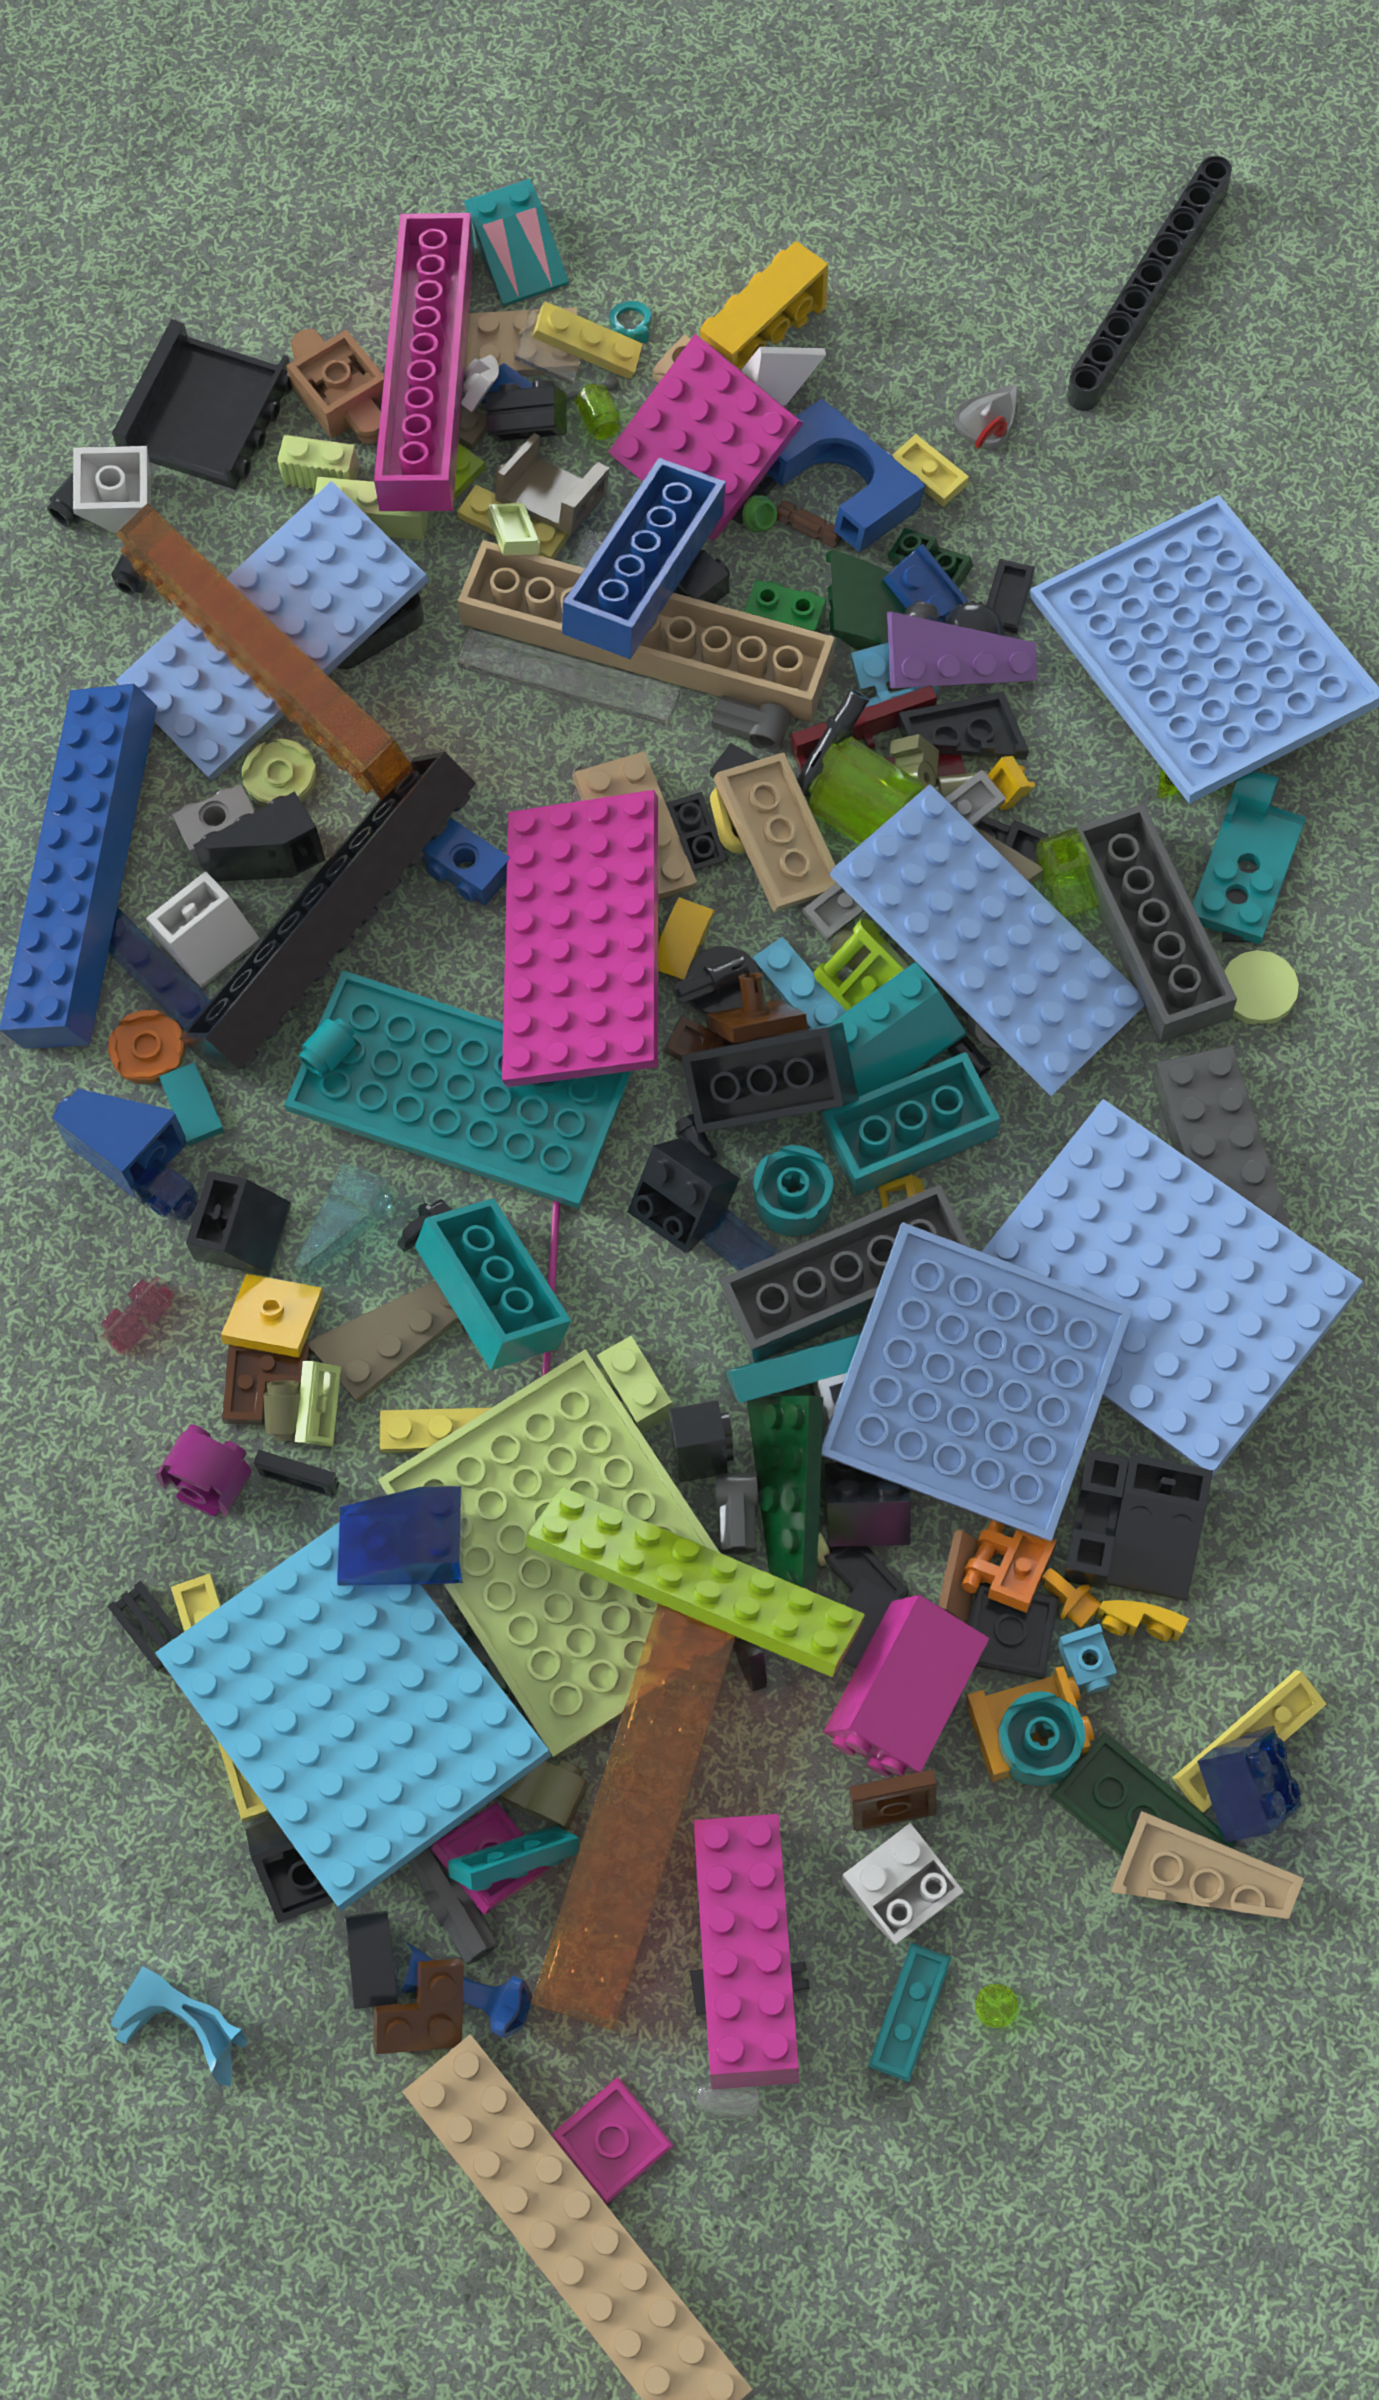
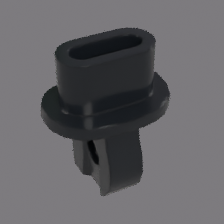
M442 1199L435 1201L431 1205L427 1203L419 1205V1217L403 1229L402 1237L397 1243L404 1252L413 1248L416 1245L425 1218L451 1211L450 1207Z

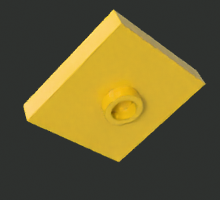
M246 1274L221 1333L222 1343L299 1358L323 1299L322 1287Z

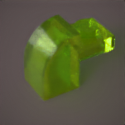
M1077 827L1041 839L1036 847L1037 864L1043 869L1044 877L1041 880L1044 887L1049 889L1056 909L1066 919L1096 909L1099 904L1085 870L1090 864V859Z

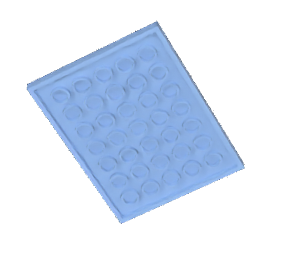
M1220 495L1030 589V599L1189 804L1379 707V687Z
M1102 1099L981 1251L1132 1309L1102 1396L1197 1467L1213 1470L1212 1478L1363 1287L1361 1279L1104 1099Z

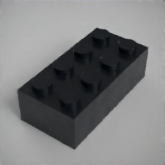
M843 1022L698 1050L681 1056L697 1133L845 1106L859 1100Z

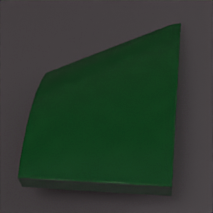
M836 550L828 551L826 562L831 563L832 584L827 587L828 601L831 606L829 613L830 632L856 650H861L875 644L888 643L887 612L912 616L884 582L883 578L890 572L852 555Z

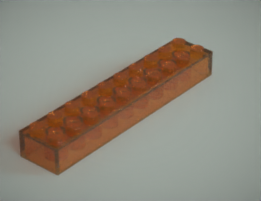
M148 503L115 534L124 545L120 552L133 565V569L147 583L150 581L165 601L171 606L174 604L180 610L179 613L193 628L196 629L198 627L204 633L205 639L218 652L222 650L228 657V661L242 675L246 674L267 699L270 697L277 704L276 707L290 722L293 723L295 721L302 728V733L316 747L320 745L326 752V756L341 771L344 769L363 793L367 795L372 791L382 800L414 769L396 741Z
M657 1604L532 1997V2006L615 2032L737 1636L662 1604Z

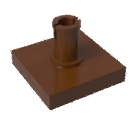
M749 973V978H747L746 974L739 976L743 1007L706 1014L708 1029L734 1044L808 1029L806 1013L780 1000L766 1002L763 973Z

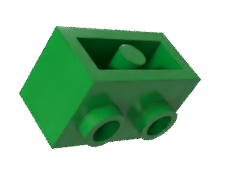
M755 580L744 612L820 633L826 618V598L820 597L811 591L801 592L786 588L774 581L764 582Z

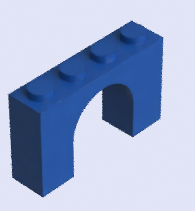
M822 398L796 416L804 424L767 472L771 478L783 486L809 467L820 463H838L855 470L864 479L867 487L839 506L834 531L859 553L920 508L926 486L915 474L910 473L890 453L879 447L864 431L859 430L839 410L833 408Z

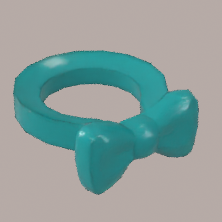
M625 301L615 305L609 314L612 330L640 343H648L650 337L648 328L652 321L650 308L639 301ZM631 310L640 313L644 320L635 329H625L617 321V318L625 311Z

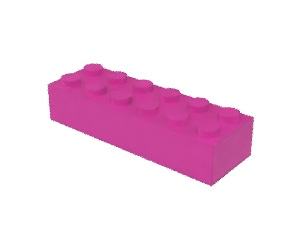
M779 1814L693 1820L712 2089L799 2083Z

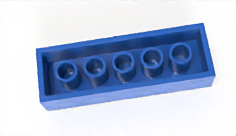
M658 458L563 601L562 634L631 659L724 514L726 481Z

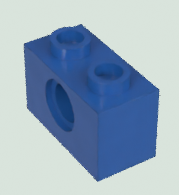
M450 817L446 822L448 825L443 833L436 839L431 840L423 849L425 852L423 855L426 865L425 869L435 880L439 882L447 880L456 886L455 890L466 901L472 903L476 900L486 906L507 881V861L510 857ZM463 862L473 863L471 867L466 869L458 867Z

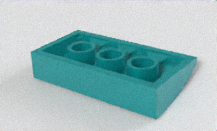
M862 1332L726 1370L727 1380L736 1400L742 1403L845 1374L848 1372Z

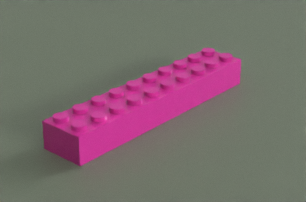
M471 213L400 214L374 476L379 511H453L475 246Z

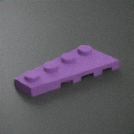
M887 612L891 688L1038 681L1035 642L900 613Z

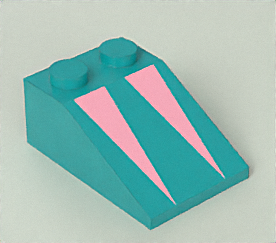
M530 178L464 200L465 212L471 213L474 242L503 307L569 285L543 206Z

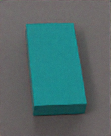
M195 1062L159 1076L173 1112L176 1114L186 1136L185 1140L188 1147L224 1132Z

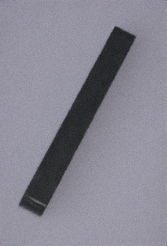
M1214 155L1202 161L1073 368L1069 379L1067 398L1069 404L1076 410L1089 411L1099 403L1225 199L1232 172L1231 163L1226 158Z

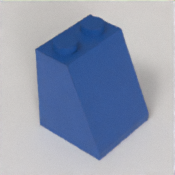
M79 1088L71 1097H65L58 1104L55 1114L52 1116L66 1145L135 1199L145 1191L187 1144L186 1136L178 1118L170 1109Z

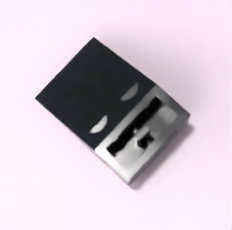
M295 791L287 796L274 798L266 807L252 814L248 813L240 816L233 824L220 831L209 832L199 842L193 844L203 873L206 871L216 882L293 878L326 860L317 827Z
M1136 1454L1130 1455L1123 1496L1116 1521L1115 1541L1109 1575L1106 1581L1107 1585L1187 1601L1207 1508L1213 1470Z

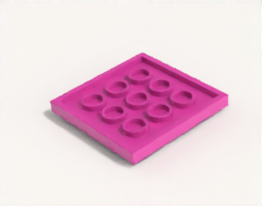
M694 334L608 453L642 482L658 458L726 481L724 514L708 537L714 541L719 537L804 423L704 339Z

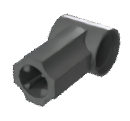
M722 695L714 710L712 728L746 738L755 748L760 749L763 746L769 748L767 752L775 753L779 751L792 715L787 709L778 704L764 703L759 707Z
M757 1472L716 1473L717 1510H720L719 1534L721 1553L742 1555L756 1552L755 1509H758Z

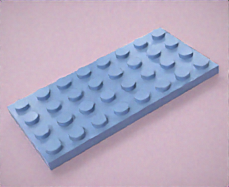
M331 481L115 681L119 685L134 683L157 705L154 722L213 781L430 580L426 573Z
M930 784L840 861L829 873L1050 1096L1058 1091L1145 1006L1138 990Z

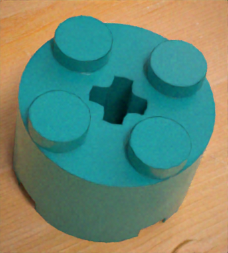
M788 1145L781 1147V1150L771 1155L768 1154L760 1161L753 1181L754 1205L759 1220L769 1229L781 1235L801 1236L814 1233L828 1218L833 1204V1176L824 1159L819 1153L808 1147ZM793 1188L799 1190L795 1193H791Z
M1044 1691L1031 1692L1016 1699L1005 1712L997 1730L999 1751L1003 1760L1009 1766V1774L1016 1782L1032 1786L1051 1785L1066 1777L1080 1757L1085 1742V1727L1077 1709L1055 1694ZM1035 1732H1038L1041 1738L1048 1737L1045 1746H1040L1039 1742L1032 1741Z

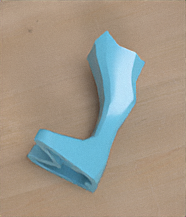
M142 1966L112 2019L111 2026L119 2029L116 2040L124 2044L128 2043L138 2030L155 2014L168 2011L184 2021L196 2032L202 2043L211 2073L217 2083L231 2086L233 2070L231 2060L232 2043L244 2048L248 2042L242 2030L227 2023L218 2009L190 1999L174 1989L161 1976Z

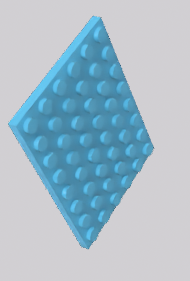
M358 1508L155 1652L340 1911L346 1909L551 1757L546 1745L361 1508Z

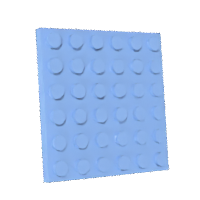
M903 1222L897 1233L824 1435L821 1456L1027 1534L1052 1541L1132 1309Z

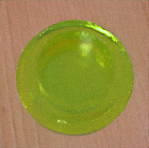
M990 1984L982 1988L975 2000V2012L984 2025L991 2028H1003L1015 2019L1018 2012V2000L1009 1987L1002 1984Z

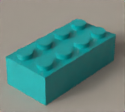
M966 1052L859 1096L858 1101L822 1112V1131L854 1196L997 1137L1000 1117Z
M494 1198L425 1218L415 1248L491 1371L560 1347L571 1319Z

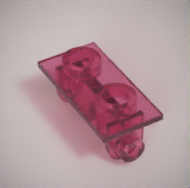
M158 1276L153 1277L149 1282L142 1278L127 1294L131 1302L122 1311L115 1307L100 1323L105 1330L99 1335V1338L103 1339L109 1334L113 1338L109 1345L119 1354H122L125 1350L130 1351L147 1332L148 1329L137 1320L141 1315L154 1324L167 1308L172 1305L170 1300L175 1296L174 1293L164 1285L160 1289L154 1286L159 1279Z

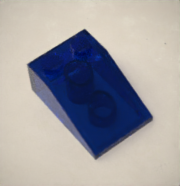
M461 1486L417 1487L341 1506L337 1571L338 1586L463 1583L465 1507Z

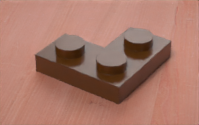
M304 1344L299 1358L228 1345L222 1421L224 1424L264 1425L263 1394L267 1392V1383L295 1380L299 1381V1385H301L303 1361H310L311 1349L309 1345Z
M460 1958L418 1962L417 2003L374 2006L373 2048L376 2054L454 2048L462 2041L464 1964Z

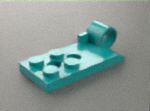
M1254 770L1236 781L1224 821L1192 905L1203 927L1222 933L1225 931L1243 937V940L1261 945L1306 817L1270 806L1279 777ZM1242 861H1250L1257 866L1258 870L1253 873H1246L1240 870L1237 864ZM1231 889H1241L1246 893L1248 899L1242 904H1234L1227 899L1226 893Z

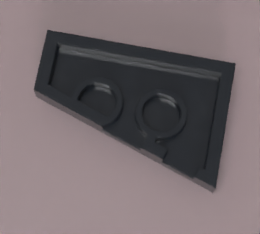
M1004 691L899 712L897 724L903 738L920 734L939 750V754L992 758L1013 756L1014 759L1027 760L1029 749Z

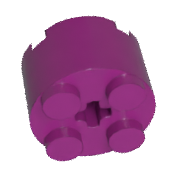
M191 1424L186 1431L181 1432L158 1470L156 1479L165 1490L169 1484L179 1490L175 1498L215 1517L219 1510H221L222 1516L226 1517L252 1474L250 1466L244 1460L247 1453L242 1447L233 1442L225 1441L222 1444L210 1438L211 1435L206 1430Z

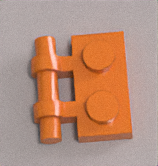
M992 1520L987 1530L981 1531L976 1542L978 1546L974 1558H970L963 1570L965 1578L961 1587L968 1593H976L980 1583H990L992 1585L989 1589L988 1598L1027 1613L1042 1580V1576L1055 1551L1057 1540L1047 1541L1016 1530L1013 1538L1003 1535L1005 1525ZM1001 1554L1004 1556L1000 1566L990 1563L993 1555Z

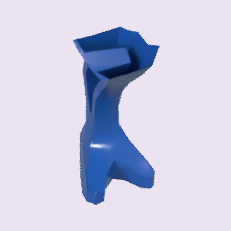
M408 1942L406 1943L412 1950L409 1970L401 1989L405 1995L406 1993H417L418 1962L434 1960ZM512 1976L505 1984L489 1986L464 1977L463 2003L485 2011L491 2019L492 2033L507 2038L523 2029L533 2001L532 1993L524 1980Z

